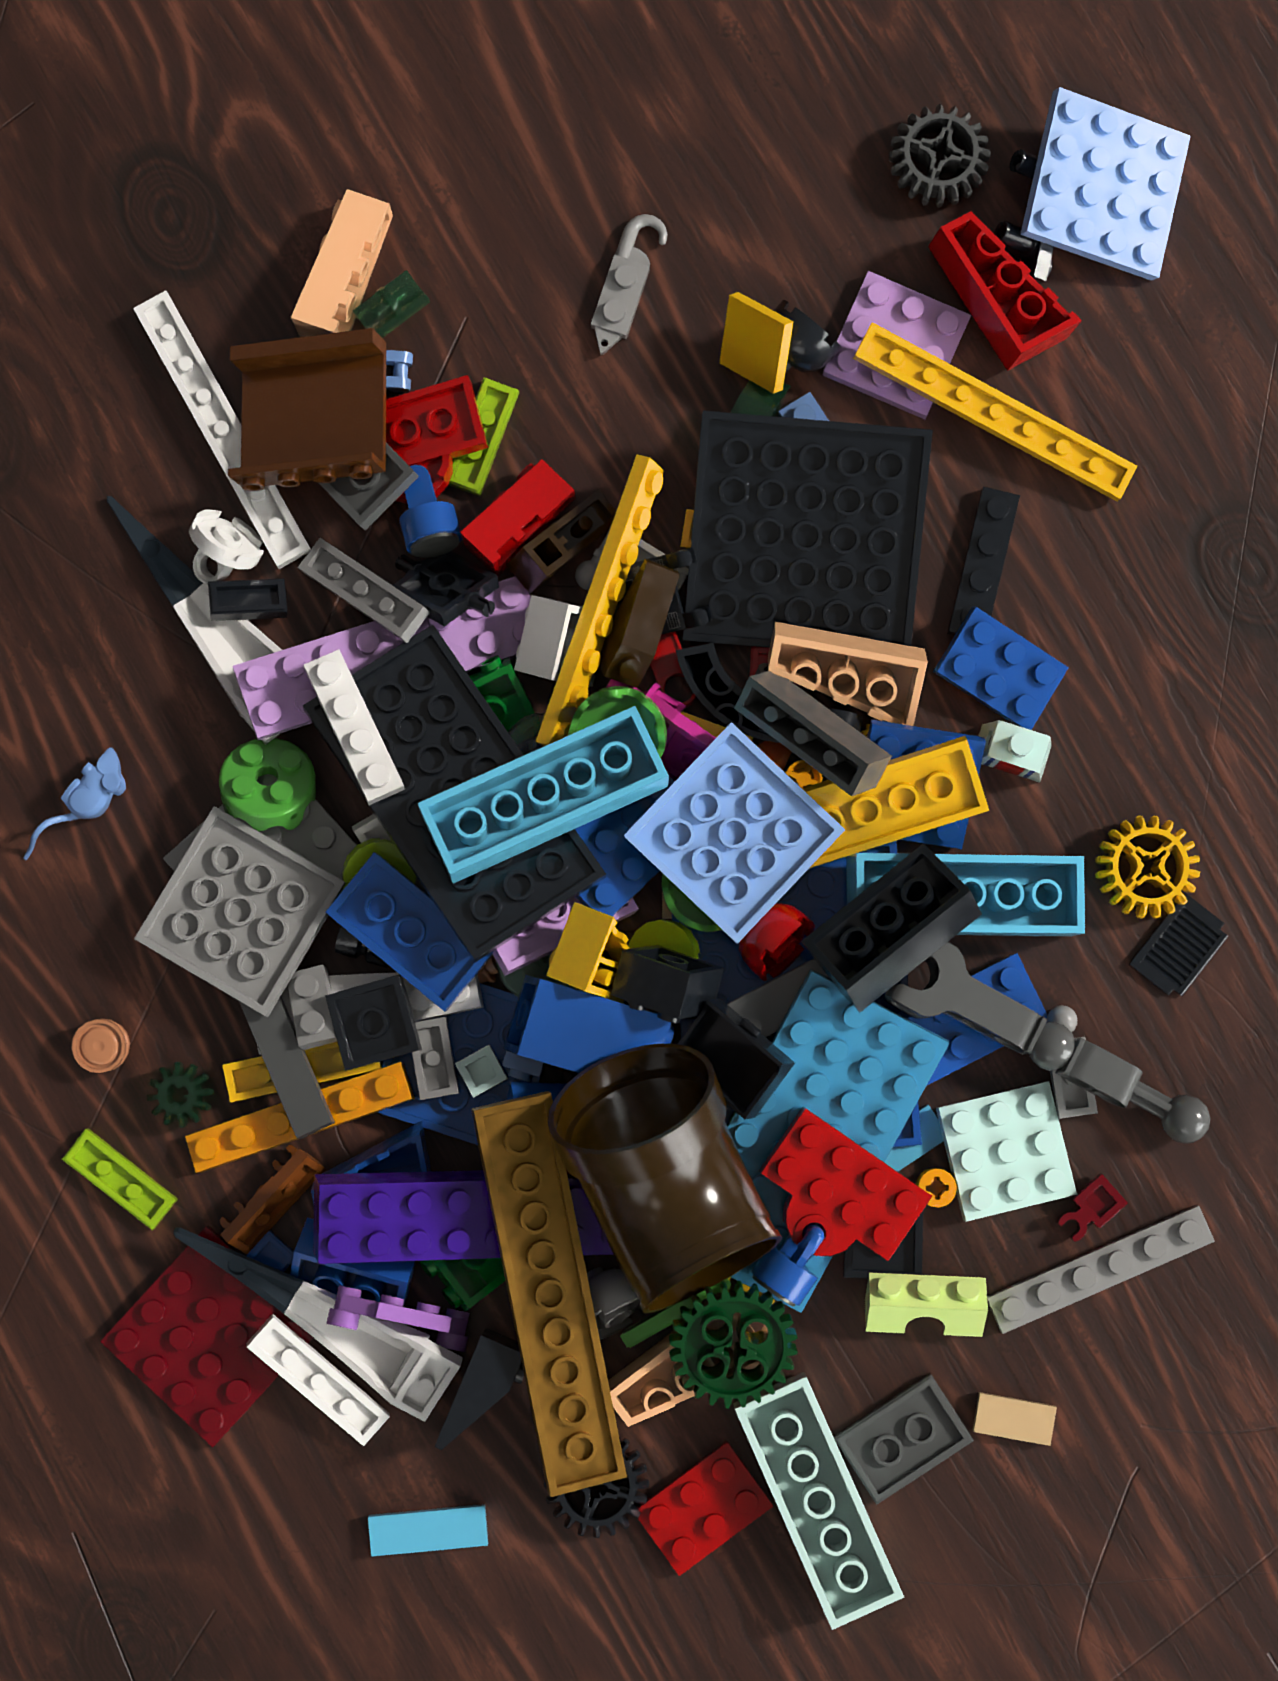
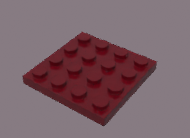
M209 1225L198 1234L203 1238L236 1251ZM187 1246L100 1342L211 1447H214L279 1376L277 1372L246 1347V1343L267 1319L274 1314L308 1344L314 1337L238 1279L190 1246Z

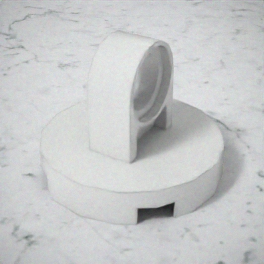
M218 510L200 511L196 514L189 529L192 541L199 548L193 560V570L196 577L206 584L209 581L225 580L233 568L251 569L255 567L264 550H260L263 543L262 539L253 528L234 517L232 522L219 518L221 511ZM208 557L217 562L218 571L215 576L207 569Z

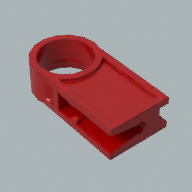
M676 631L661 635L655 656L650 664L655 681L661 686L659 690L665 693V685L668 680L678 676L684 677L676 654V650L683 648ZM694 693L689 700L682 702L686 705L685 709L696 700L697 697Z

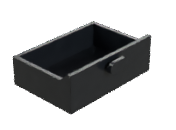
M707 999L703 1010L677 1044L698 1050L709 1059L726 1104L743 1119H752L757 1116L795 1064L793 1060L763 1036L760 1029L748 1019L742 1018L722 999Z

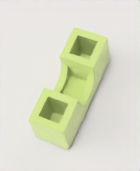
M869 1272L865 1295L866 1332L905 1333V1328L909 1321L919 1317H933L943 1322V1335L983 1336L988 1313L986 1278Z

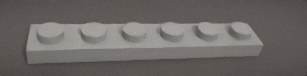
M1195 1205L987 1296V1302L1000 1332L1004 1334L1211 1244L1215 1240L1200 1207Z

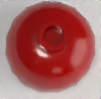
M776 903L739 942V951L742 959L763 981H767L766 974L768 973L775 978L799 957L804 950L799 943L804 935L808 936L814 931L815 925L804 913L792 905Z

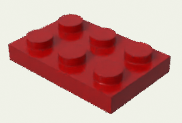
M725 1441L648 1498L645 1504H640L638 1506L640 1510L638 1520L678 1576H681L771 1509L773 1503L729 1442Z

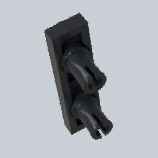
M1023 149L1017 150L1011 158L1009 168L1012 172L1033 179L1038 156ZM1008 221L1000 222L994 234L1006 247L1020 252L1018 262L1022 261L1031 270L1029 274L1039 284L1046 282L1053 266L1051 258L1054 246L1020 235L1022 227Z

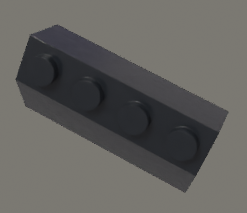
M923 843L801 942L830 980L860 1013L982 915L971 890Z

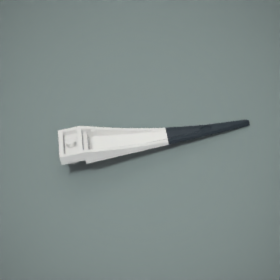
M107 496L109 506L237 711L253 729L233 671V666L281 651L282 649L248 620L211 621L208 584L201 582L187 565L163 545L112 496ZM279 734L261 740L266 745Z
M176 1227L173 1232L176 1238L238 1279L308 1332L365 1380L391 1405L424 1422L461 1366L463 1357L430 1341V1335L403 1323L360 1315L357 1330L326 1324L329 1309H334L336 1294L180 1227Z

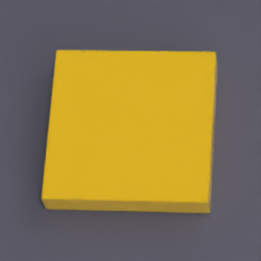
M740 292L730 294L719 363L773 394L782 391L794 321Z

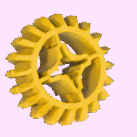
M1137 816L1134 819V828L1127 820L1120 823L1123 835L1115 829L1108 832L1109 838L1114 844L1106 841L1101 842L1099 847L1109 855L1096 857L1095 862L1099 865H1106V870L1096 872L1095 875L1097 879L1108 878L1109 883L1103 885L1100 890L1102 893L1114 890L1116 894L1109 901L1111 905H1116L1123 899L1125 902L1122 907V913L1129 914L1135 905L1137 918H1144L1147 908H1149L1150 915L1155 919L1161 916V906L1167 914L1175 912L1172 900L1179 905L1187 903V899L1181 890L1188 893L1195 891L1196 887L1188 882L1187 878H1198L1200 872L1189 869V864L1199 862L1200 858L1196 855L1188 857L1186 851L1195 847L1193 841L1185 844L1180 842V839L1186 834L1184 829L1171 834L1173 821L1167 820L1159 829L1158 816L1150 817L1148 826H1146L1143 816ZM1144 836L1155 838L1161 841L1162 844L1153 852H1147L1140 846L1135 847L1130 840L1135 837ZM1121 851L1126 854L1124 858L1129 862L1131 868L1130 874L1124 883L1118 868ZM1170 852H1172L1176 863V876L1173 883L1170 881L1171 877L1166 872L1164 866ZM1158 856L1151 867L1154 877H1152V873L1138 877L1144 867L1141 858L1145 862ZM1143 882H1148L1155 888L1160 887L1165 894L1159 898H1145L1134 894L1132 891Z

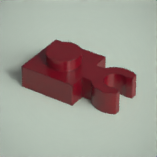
M1099 1173L1072 1198V1201L1078 1208L1074 1212L1067 1211L1062 1213L1057 1218L1056 1223L1059 1226H1063L1068 1220H1075L1077 1230L1069 1238L1076 1242L1085 1236L1087 1224L1092 1222L1096 1228L1100 1229L1125 1207L1128 1202L1104 1175Z

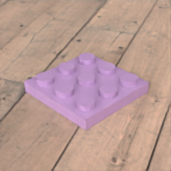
M868 271L838 337L837 342L840 344L841 349L826 364L823 376L925 420L932 406V401L852 358L868 327L873 322L950 364L971 315Z

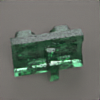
M406 270L386 286L380 287L374 295L355 308L353 313L365 329L373 328L384 338L430 303V299Z

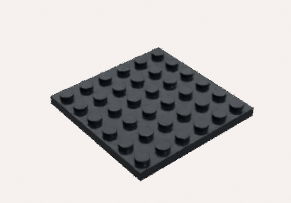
M702 410L691 547L696 551L697 561L689 565L685 612L708 606L712 610L713 620L702 626L684 629L683 640L770 648L774 623L780 622L911 646L933 430Z

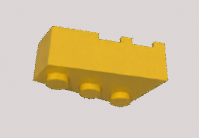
M574 902L558 946L550 955L549 969L546 976L585 992L624 1003L623 999L612 996L611 992L621 952L625 949H631L627 945L629 939L624 933L616 929L617 921L613 916Z

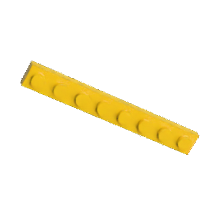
M873 322L868 327L852 358L1115 501L1122 498L1137 468V465Z
M638 454L635 457L535 741L543 747L568 736L577 708L588 698V687L593 673L597 671L600 665V653L605 638L612 631L613 616L618 601L625 594V581L630 567L635 563L638 556L639 541L643 530L648 527L651 519L650 510L656 494L660 492L663 485L664 470L650 457Z

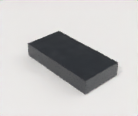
M284 579L208 582L211 621L287 618Z

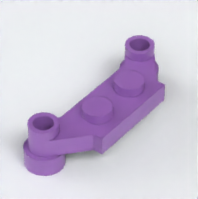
M340 1285L334 1309H329L326 1324L357 1330L360 1315L437 1330L436 1344L446 1349L466 1351L468 1337L465 1336L470 1314L468 1312L447 1308L445 1316L439 1315L441 1307L420 1302L417 1303L416 1310L403 1307L405 1299L381 1294L380 1302L360 1298L362 1290Z

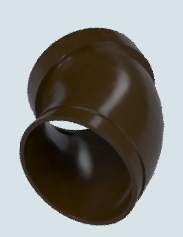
M677 1044L639 1046L618 1052L592 1064L564 1086L553 1101L548 1115L549 1131L567 1171L579 1179L601 1230L631 1290L636 1293L640 1301L639 1305L643 1313H652L668 1308L691 1298L693 1294L697 1295L705 1291L706 1286L711 1288L766 1255L782 1240L779 1230L775 1229L770 1220L771 1216L742 1161L726 1125V1101L711 1062L698 1050Z

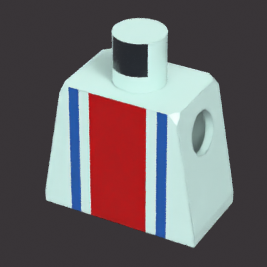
M1000 720L982 724L979 737L985 738L986 745L981 764L1040 783L1051 749V737Z

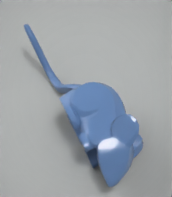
M109 747L102 754L96 766L89 762L84 766L81 772L84 776L81 780L78 778L74 779L61 797L71 813L51 817L43 821L31 836L29 847L23 857L24 860H27L31 855L39 834L45 828L59 822L97 818L108 809L113 794L119 796L124 793L126 782L121 774L119 758L113 748Z

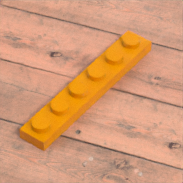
M398 1062L321 1089L335 1123L315 1133L414 1100L415 1097L404 1063ZM282 1103L185 1136L196 1173H202L298 1140Z

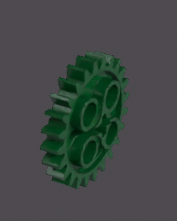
M738 1280L734 1291H728L726 1283L722 1281L720 1292L716 1294L709 1286H706L705 1293L707 1298L702 1300L693 1294L691 1298L694 1308L681 1306V1315L685 1320L676 1319L672 1322L673 1329L677 1333L669 1335L670 1345L675 1347L669 1350L671 1361L677 1362L673 1366L675 1375H684L682 1383L685 1389L695 1385V1398L698 1399L707 1392L709 1405L712 1406L719 1397L723 1398L725 1408L729 1409L732 1399L738 1398L742 1408L746 1407L747 1397L751 1395L757 1403H760V1391L764 1389L772 1395L775 1394L772 1382L775 1380L785 1383L786 1378L782 1369H794L793 1361L788 1357L798 1354L796 1344L792 1343V1341L798 1339L795 1328H789L793 1324L790 1314H783L785 1307L782 1301L772 1304L773 1296L771 1292L767 1291L759 1297L757 1284H753L748 1292H745L741 1281ZM738 1312L740 1315L736 1332L739 1342H735L733 1375L728 1377L726 1376L730 1365L728 1347H731L733 1340V1314ZM714 1319L725 1321V1324L716 1330L706 1327ZM753 1322L764 1324V1327L758 1332L751 1333L746 1331L748 1325ZM709 1357L721 1359L713 1367H707L702 1364ZM754 1359L760 1362L754 1369L747 1370L742 1368V1365L748 1360Z

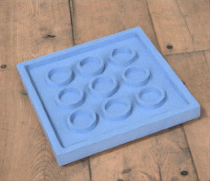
M1061 87L1057 88L1052 93L1020 235L1151 281L1159 278L1190 135Z
M731 722L627 831L624 837L738 944L836 841L845 829Z

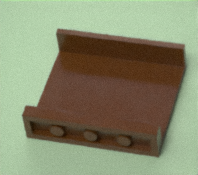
M373 328L230 346V361L242 371L241 467L228 469V476L239 484L242 489L262 491L265 489V486L270 485L297 487L300 485V482L313 480L318 483H332L336 481V478L348 476L355 479H368L374 473L386 472V341Z

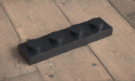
M983 486L947 634L955 636L971 607H978L992 616L1020 495Z

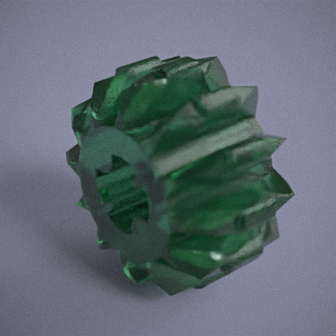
M174 1062L173 1074L166 1067L159 1069V1073L164 1080L163 1082L158 1079L150 1080L149 1084L158 1089V1094H148L147 1101H159L160 1103L151 1111L154 1116L166 1111L163 1124L171 1125L175 1118H177V1124L180 1128L187 1127L188 1116L195 1123L202 1120L197 1108L205 1111L211 1109V1104L203 1101L202 1098L203 1096L213 1095L214 1089H202L201 1087L209 1079L207 1074L199 1075L194 1079L197 1073V1065L190 1064L184 1073L182 1062ZM175 1087L187 1088L188 1095H184V1097L188 1099L185 1103L183 1101H174L172 1094H177V1092L173 1091Z

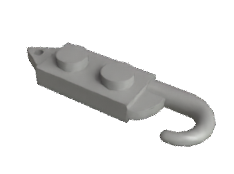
M642 214L635 216L627 223L622 232L591 322V328L595 329L600 355H604L622 338L627 340L650 271V261L647 255L640 249L633 247L639 230L645 226L655 228L659 234V244H666V227L654 215ZM602 342L608 343L607 346H602L601 344Z

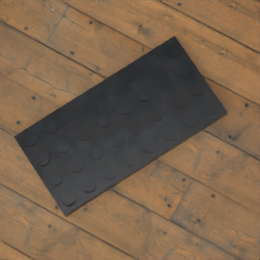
M434 625L413 636L408 643L400 644L352 674L405 789L368 806L475 963L606 878V873L577 831L573 829L453 884L422 818L417 803L524 755ZM315 697L303 705V710L366 801L319 699Z

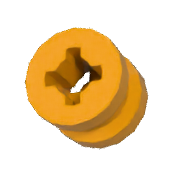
M804 760L794 762L786 771V774L801 788L823 781L822 774Z
M938 1168L926 1169L916 1179V1185L933 1196L928 1202V1206L937 1208L946 1206L952 1202L956 1195L957 1186L955 1179L945 1170Z

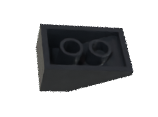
M487 1328L484 1330L437 1439L436 1448L440 1450L445 1448L510 1391L513 1382L521 1385L524 1371L518 1341Z

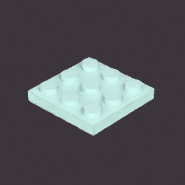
M1049 1081L936 1108L952 1177L955 1179L957 1186L956 1194L963 1221L967 1222L1077 1195Z

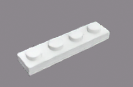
M338 649L304 664V670L368 805L405 790L404 784L340 650Z
M274 1314L267 1319L246 1343V1347L361 1445L364 1446L390 1417L389 1412Z

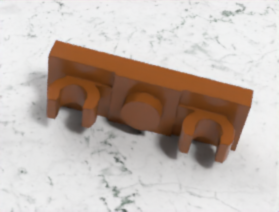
M288 1145L286 1149L292 1156L285 1165L276 1159L272 1162L274 1169L278 1171L277 1174L257 1189L255 1195L246 1204L247 1206L235 1202L233 1206L238 1210L239 1215L232 1222L224 1217L220 1219L221 1226L225 1228L220 1235L228 1244L248 1254L312 1185L314 1174H322L326 1168L302 1149L298 1150L294 1146Z

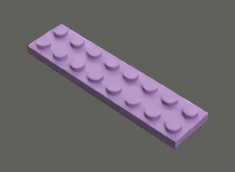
M516 577L499 581V588L485 597V599L495 604L494 612L492 615L489 614V617H485L473 609H468L446 626H442L426 617L413 636L434 625L466 673L480 669L479 664L493 656L499 655L501 660L508 657L510 659L515 658L517 647L521 642L525 625V612L529 606L531 596ZM373 621L234 665L233 671L257 741L312 723L304 712L303 705L317 697L304 670V664L339 649L352 675L404 643V641Z

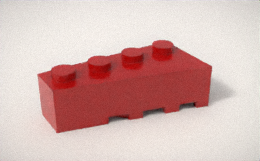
M970 211L941 226L928 248L1008 371L1067 339L1082 320L1073 311L1068 313L1057 302L1059 297L1049 287L1044 289L1029 274L1031 270L1022 261L1017 262L1004 250L1006 245Z

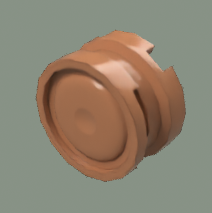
M96 1019L86 1022L78 1028L72 1041L74 1059L82 1068L95 1073H103L118 1068L126 1060L130 1049L128 1033L122 1025L110 1019Z

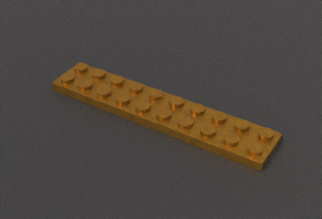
M546 1091L472 1108L471 1111L547 1491L550 1497L626 1478L627 1475L567 1171L548 1127V1115L553 1100L551 1092Z

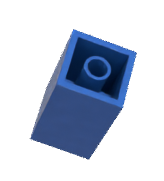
M525 975L503 1049L516 1055L580 1073L592 1064L627 1049L651 1044H671L674 1027H671L672 1022L658 1018L656 1013L631 1009L629 1005Z

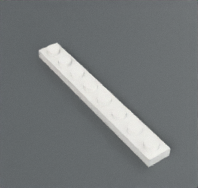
M164 291L134 307V311L278 569L308 554L311 548L275 485L265 486V489L262 491H247L242 489L239 484L228 476V469L241 467V423L168 292Z

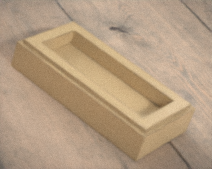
M978 1392L972 1431L1051 1446L1057 1407L1050 1404Z

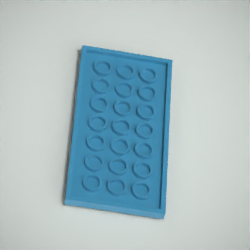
M812 969L807 974L771 1041L795 1062L794 1066L755 1118L743 1119L733 1111L726 1124L742 1161L771 1216L770 1220L782 1236L781 1242L776 1246L778 1249L788 1237V1232L783 1222V1206L790 1193L762 1175L759 1170L801 1108L805 1107L875 1157L885 1162L950 1044L947 1039L876 1002L871 1003L859 1013L830 978ZM812 1255L804 1266L814 1273L818 1279L800 1306L795 1304L792 1307L774 1294H772L773 1299L782 1301L784 1305L802 1313L833 1256ZM757 1261L731 1276V1278L739 1280L749 1287L757 1284L759 1292L763 1294L768 1291L752 1278L751 1270Z

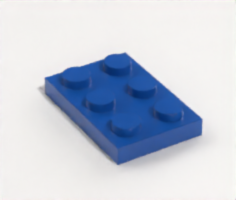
M971 607L933 672L1012 724L1032 730L1069 667L978 607Z

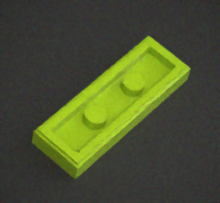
M483 377L476 396V402L488 448L453 458V474L449 486L477 496L481 495L517 401L518 389Z
M89 1128L83 1131L62 1158L63 1161L151 1230H155L178 1200L177 1197Z

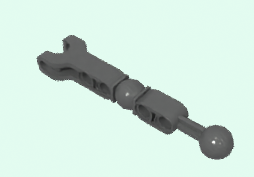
M948 942L925 960L930 970L929 983L923 990L914 989L904 984H896L885 993L884 997L887 1003L912 1018L923 1019L941 1013L946 1014L1022 1055L1028 1054L1038 1067L1048 1071L1056 1070L1055 1073L1113 1105L1126 1108L1129 1102L1161 1118L1164 1132L1176 1142L1183 1144L1194 1143L1201 1139L1209 1130L1210 1114L1207 1106L1199 1098L1186 1094L1178 1095L1171 1099L1140 1082L1139 1080L1143 1072L1136 1066L1081 1037L1074 1038L1073 1033L1063 1024L1054 1021L1047 1022L1046 1018L1040 1016L1035 1011L970 976L966 970L962 953L956 946Z

